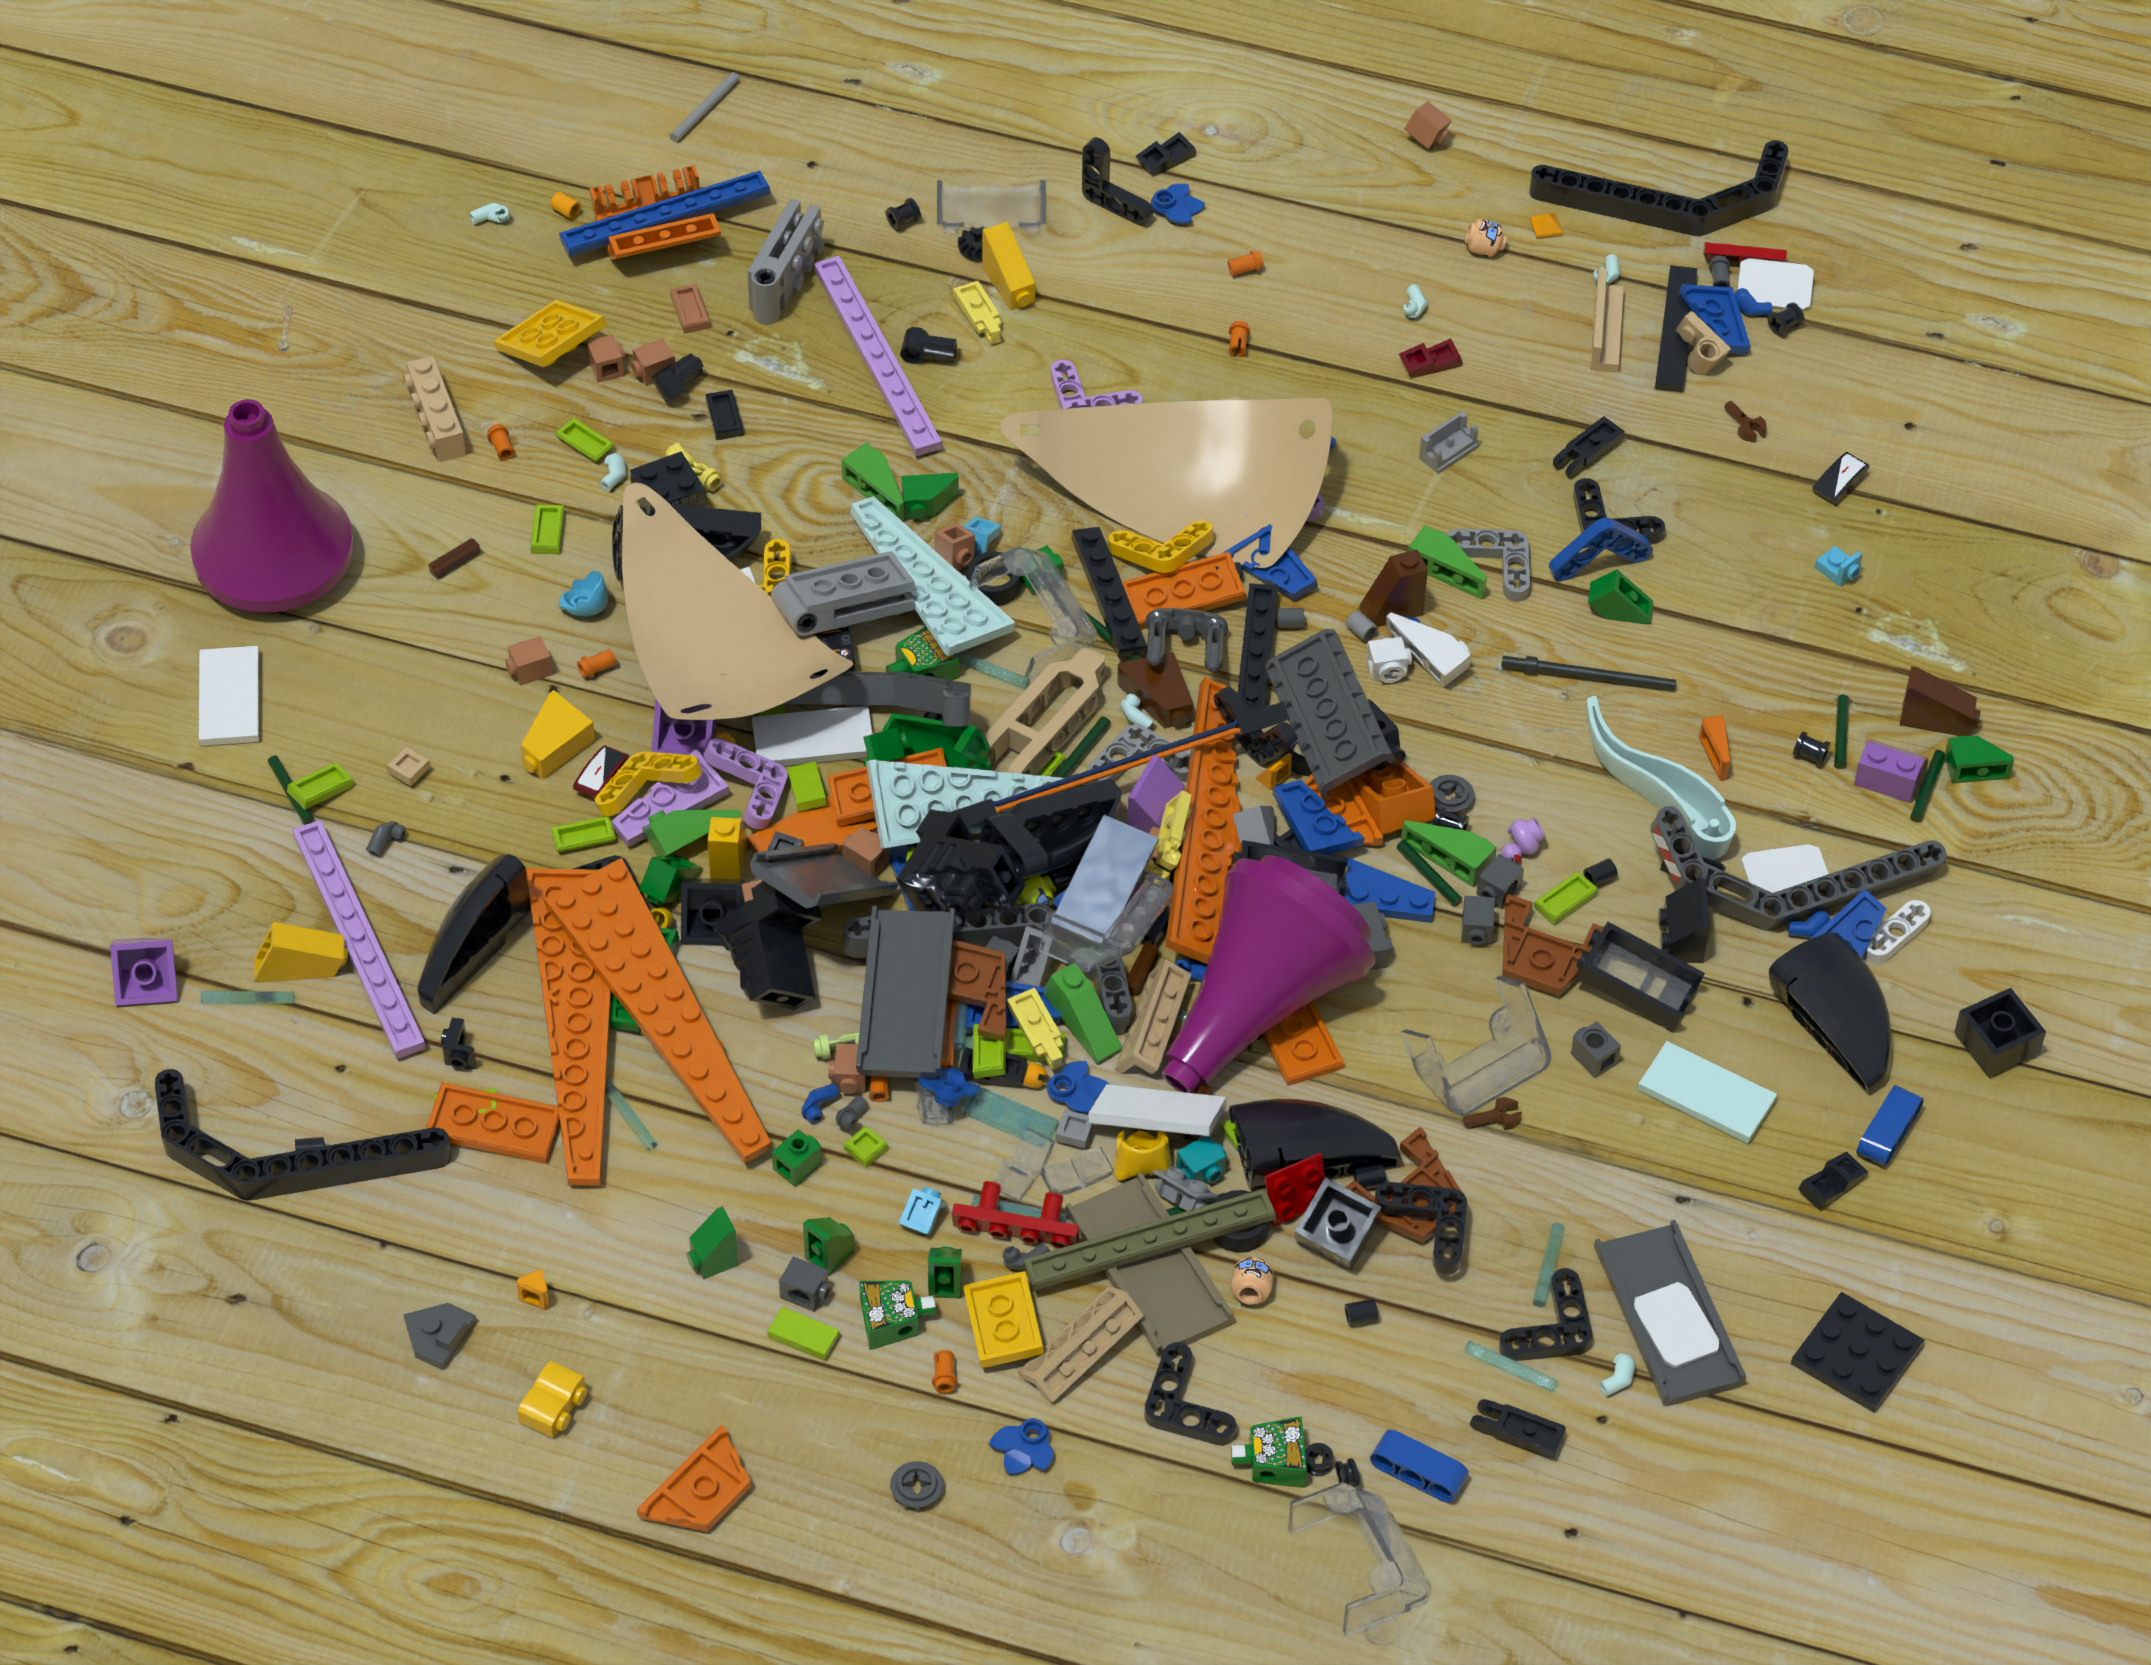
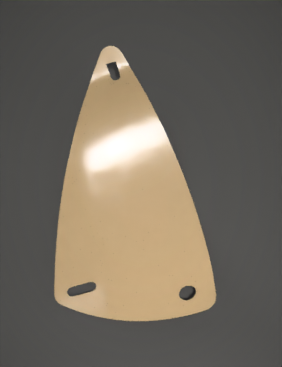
M1325 398L1122 404L1015 413L1006 416L1001 421L1000 431L1005 438L1032 458L1058 483L1080 500L1116 522L1165 543L1194 521H1208L1213 525L1214 540L1197 554L1211 557L1223 553L1263 527L1271 524L1270 552L1267 555H1261L1259 552L1254 555V561L1260 564V566L1255 565L1254 567L1267 568L1272 566L1288 549L1302 529L1315 504L1329 456L1333 409L1330 402ZM1305 420H1311L1315 424V432L1308 439L1302 438L1299 433L1300 425ZM1020 425H1037L1040 427L1041 433L1038 436L1020 435ZM1259 538L1235 553L1232 558L1233 562H1240L1243 565L1247 561L1251 564V554L1259 548Z
M632 483L625 488L623 496L622 574L627 618L634 648L644 676L658 703L669 717L684 720H715L753 715L785 703L845 672L853 665L851 660L830 649L813 634L806 636L797 634L772 598L701 536L654 490L641 483ZM645 497L654 507L655 514L653 516L646 515L635 502ZM820 670H828L823 676L810 679L812 674ZM701 704L712 705L711 708L685 714L681 712L682 709Z

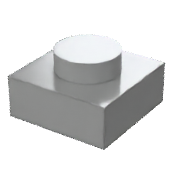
M1065 1109L1055 1134V1141L1085 1149L1094 1124L1089 1123L1088 1115Z

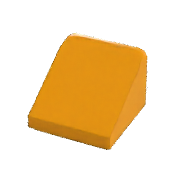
M1288 753L1279 758L1256 776V779L1268 789H1274V786L1279 785L1291 775L1292 755Z

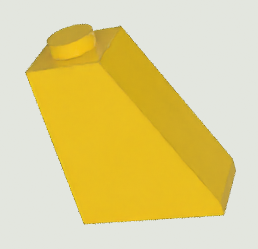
M1008 222L983 229V270L1010 311L1035 303V281Z
M553 690L546 698L521 744V761L527 771L530 773L534 772L541 779L546 778L595 741L594 722Z
M711 817L708 834L711 879H742L747 834L741 819Z
M273 922L254 956V981L272 982L335 977L340 966H344L347 961L348 949L344 948V935Z

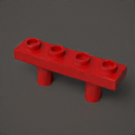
M985 1181L983 1183L977 1207L958 1203L953 1205L951 1214L953 1226L963 1232L974 1233L977 1230L988 1232L989 1235L996 1238L1016 1237L1029 1244H1036L1038 1242L1050 1243L1051 1246L1057 1249L1079 1242V1225L1059 1222L1063 1196L1058 1193L1047 1192L1045 1194L1040 1218L997 1211L1002 1187L999 1183Z

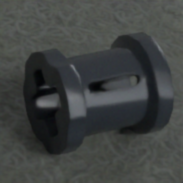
M912 198L906 199L904 204L895 208L889 207L885 211L886 218L894 230L900 229L903 224L912 220L918 221L921 219L919 206Z
M1791 302L1782 311L1770 313L1767 320L1772 332L1782 336L1790 327L1802 325L1805 318L1802 309L1796 303Z
M1802 731L1795 744L1793 755L1796 757L1802 755L1815 761L1816 765L1821 766L1827 756L1831 743L1828 741L1823 743L1808 736L1807 732Z
M1441 806L1435 815L1432 825L1466 831L1469 816L1464 815L1461 817L1447 812L1445 807Z

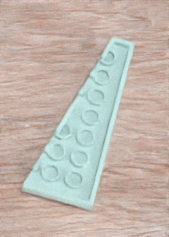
M874 496L851 504L850 514L877 554L892 551L915 581V590L908 592L914 600V609L947 656L1014 631L1016 623Z
M866 761L881 849L919 843L920 838L916 830L930 809L952 812L991 798L992 801H998L1064 779L1043 775L952 768L905 762ZM1095 780V781H1092V782H1089V783H1086V784H1083V785H1080V786H1077V787H1081V786H1084V785H1088V784H1092V783H1096V782H1100V781ZM1012 808L1002 811L999 814L1010 812ZM982 823L967 828L971 834L979 833L982 829Z

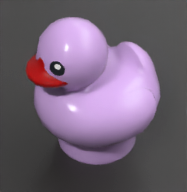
M1535 818L1529 821L1524 819L1515 820L1509 826L1508 834L1513 835L1517 844H1506L1501 850V855L1514 863L1521 864L1522 853L1534 854L1539 848L1540 841L1546 838L1538 821Z

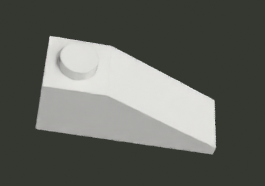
M1390 613L1387 615L1386 628L1394 637H1402L1405 648H1410L1411 654L1443 688L1470 667L1471 652L1464 642H1458L1450 634L1397 614Z

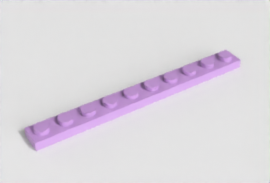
M840 256L814 263V271L915 456L942 449V441Z
M321 820L292 829L293 837L338 934L344 935V947L348 949V956L396 1059L426 1049L425 1041Z

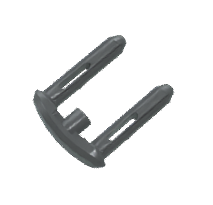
M1158 608L1152 610L1146 616L1145 624L1149 630L1146 660L1150 665L1157 666L1163 662L1165 637L1172 632L1178 633L1179 637L1184 640H1189L1194 635H1199L1201 639H1206L1205 668L1211 673L1221 669L1223 639L1228 633V624L1222 616L1204 611L1179 608Z

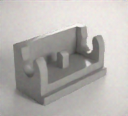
M1462 411L1421 437L1419 459L1437 474L1441 473L1479 448L1477 425H1473L1469 430L1467 427V415Z

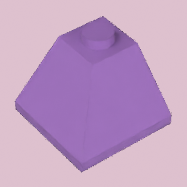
M173 939L114 940L110 944L116 1006L178 1001Z

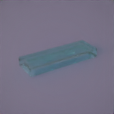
M980 1087L977 1095L968 1096L962 1106V1114L1044 1149L1059 1126L1058 1119L983 1087Z

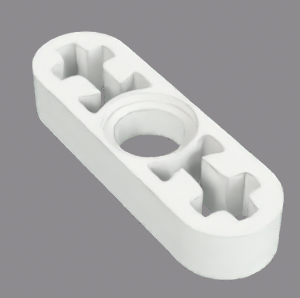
M1920 900L1907 902L1879 926L1863 957L1872 964H1883L1927 927L1931 914L1929 906ZM1911 914H1912V915H1914L1915 917H1914L1913 919H1911V922L1909 923L1910 916H1911ZM1900 928L1905 934L1897 937L1890 934L1888 930ZM1883 941H1884L1885 943H1884V945H1883V949H1882V950H1881V949H1877V948H1879V947L1882 945V943H1883Z

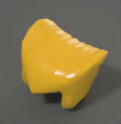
M1138 1129L1126 1140H1124L1125 1130L1118 1134L1114 1161V1176L1118 1181L1136 1177L1138 1172H1142L1144 1176L1148 1174L1156 1175L1153 1173L1154 1170H1167L1168 1167H1173L1166 1132L1157 1131V1137H1154L1144 1130Z

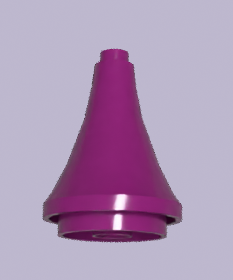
M251 399L234 403L230 407L224 422L222 472L209 507L198 520L191 537L190 550L194 571L199 582L210 595L231 607L262 613L295 609L325 595L339 583L347 572L354 552L351 524L342 506L330 495L313 485L291 459L277 432L272 415L263 408L262 404Z
M1273 855L1264 856L1261 861L1245 858L1237 860L1225 876L1224 897L1218 931L1199 992L1179 1034L1166 1054L1169 1064L1162 1072L1165 1080L1184 1093H1194L1199 1085L1208 1086L1233 1059L1259 1036L1311 1002L1346 985L1363 980L1375 964V956L1367 943L1371 938V931L1361 914L1330 885L1289 860Z

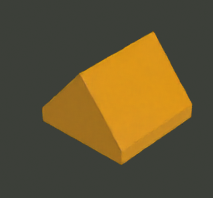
M542 1269L518 1278L516 1285L519 1301L548 1310V1290Z

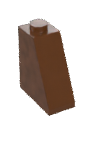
M1417 549L1390 556L1360 603V611L1378 627L1386 625L1387 615L1390 613L1405 618L1423 616L1428 569Z
M1174 652L1164 654L1163 662L1157 666L1150 665L1146 658L1118 663V686L1127 695L1134 694L1140 699L1139 706L1164 729L1193 723V702Z
M1911 666L1899 725L1955 736H1970L1972 727H1978L1981 710L1975 709L1977 697L1918 667Z

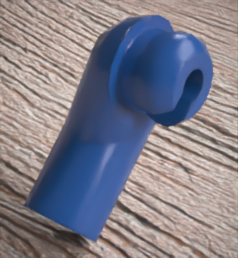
M1740 288L1735 292L1738 306L1745 315L1767 316L1772 313L1771 302H1757L1745 288Z
M1179 959L1176 961L1175 965L1191 973L1189 980H1199L1202 983L1207 967L1203 962L1195 959Z
M829 1084L810 1091L801 1108L803 1118L807 1119L809 1123L819 1122L823 1115L822 1110L819 1108L822 1103L838 1098L839 1090L837 1086Z

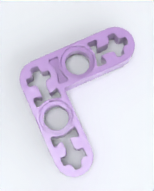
M1058 360L1051 366V382L1060 409L1129 403L1138 404L1143 402L1141 394L1133 390L1085 397L1076 367L1072 362ZM1061 372H1064V374L1067 375V380L1063 381V375ZM1066 390L1075 391L1077 394H1075L1074 396H1065L1063 392Z
M721 738L711 739L704 751L705 760L708 764L755 784L743 818L754 829L766 828L773 817L788 777L787 770L779 763ZM740 761L747 762L752 768L742 766ZM759 792L769 794L772 799L762 797ZM758 808L763 810L761 816L756 814Z

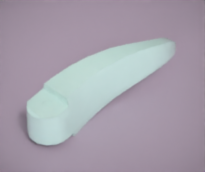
M1597 696L1588 698L1586 713L1591 741L1600 762L1608 772L1659 810L1667 806L1678 809L1685 819L1701 856L1714 860L1725 855L1729 850L1736 830V821L1725 806L1724 798L1701 776L1686 767L1627 746L1612 734L1603 720Z

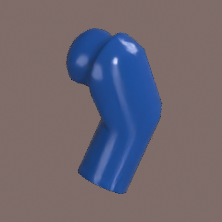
M1819 910L1806 922L1790 921L1788 935L1811 938L1831 918L1825 911Z

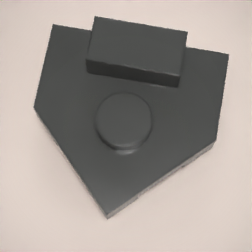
M450 1303L403 1314L415 1358L442 1370L476 1323V1315Z

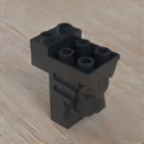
M933 809L928 811L916 830L920 842L896 878L915 911L930 912L945 911L951 907L961 912L969 911L975 913L985 901L999 908H1012L1026 886L1002 845L975 841L958 813Z
M762 880L761 883L751 888L753 899L746 901L744 906L736 911L725 914L723 919L713 924V930L718 933L726 950L731 951L734 965L740 971V988L748 991L750 1001L795 1010L815 998L802 931L823 919L821 908L815 906L806 909Z

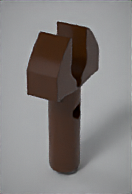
M1728 401L1725 404V410L1741 425L1738 428L1737 435L1742 440L1755 443L1757 434L1753 430H1756L1763 438L1765 437L1766 421L1761 416L1752 419L1733 401Z
M1502 1097L1496 1099L1493 1110L1463 1116L1462 1121L1466 1128L1497 1122L1502 1124L1505 1131L1514 1129L1519 1124L1522 1111L1513 1114L1505 1113L1518 1110L1519 1102L1511 1098Z

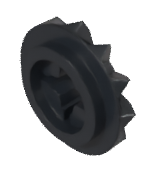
M983 225L980 229L971 226L969 231L963 230L961 237H958V249L969 259L982 260V242L975 243V240H982V230L985 229Z

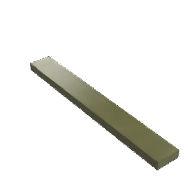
M1264 1188L1023 1259V1265L1032 1289L1036 1291L1276 1220V1213Z

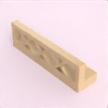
M1599 269L1595 293L1590 370L1618 373L1624 286L1606 285L1607 269Z
M1165 959L1148 974L1115 1067L1116 1071L1123 1074L1134 1064L1150 1074H1154L1159 1069L1191 973Z
M1108 1286L1043 1347V1355L1034 1356L1018 1373L1022 1379L1034 1383L1045 1399L1053 1403L1144 1315L1127 1292Z

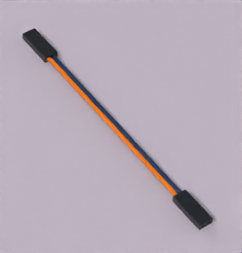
M1280 702L1237 716L1232 723L998 801H992L991 798L952 811V813H958L966 827L982 823L985 818L1011 809L1020 802L1065 791L1149 763L1153 755L1161 759L1233 734L1243 736L1288 721L1289 716L1284 702Z

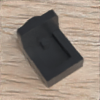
M452 1017L449 1028L444 1029L442 1032L441 1047L443 1048L445 1065L456 1069H475V1050L471 1046L464 1045L467 1038L464 1019Z

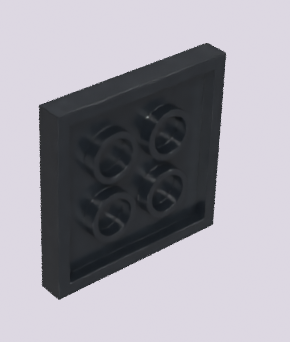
M1841 1291L1793 1355L1791 1365L1875 1413L1922 1349L1925 1340Z

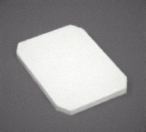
M1748 258L1740 262L1738 289H1747L1757 302H1771L1772 308L1785 309L1787 304L1794 302L1804 311L1810 308L1814 270L1804 264Z
M1810 844L1750 852L1741 858L1747 881L1772 893L1828 875L1820 848Z
M1676 1282L1635 1298L1634 1307L1642 1326L1665 1364L1675 1369L1718 1353L1719 1338L1691 1291L1685 1285Z

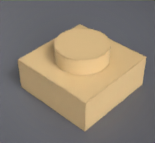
M405 747L387 765L389 774L412 786L430 768L428 759Z

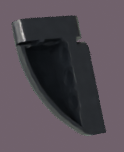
M670 504L730 562L743 554L757 540L761 531V513ZM620 505L613 524L612 557L615 577L617 581L623 582V505ZM650 506L649 514H647L646 507H640L642 511L648 516H653L655 514V509L653 506Z
M1112 779L1020 802L1010 812L985 818L982 822L980 842L1002 845L1022 880L1059 869L1084 855L1103 815L1116 819L1121 803L1122 791Z
M505 854L494 858L463 889L447 911L432 942L417 988L420 1005L435 1015L503 947L506 942L505 933L513 929L531 911L526 868L515 856Z
M1835 932L1809 939L1774 961L1768 972L1770 986L1790 1007L1796 1021L1869 1096L1883 1086L1888 1079L1892 1055L1890 1017L1879 983L1860 955L1839 933Z
M1280 1098L1229 1106L1230 1121L1235 1124L1233 1131L1237 1144H1240L1238 1152L1249 1188L1266 1185L1264 1176L1318 1153L1322 1154L1325 1177L1330 1180L1353 1176V1170L1356 1168L1382 1164L1384 1170L1401 1166L1402 1160L1394 1137L1374 1123L1347 1110L1317 1101Z

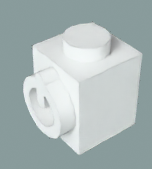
M1402 637L1368 641L1366 661L1372 681L1394 683L1403 677H1407L1408 665L1412 664V655L1410 648H1405Z

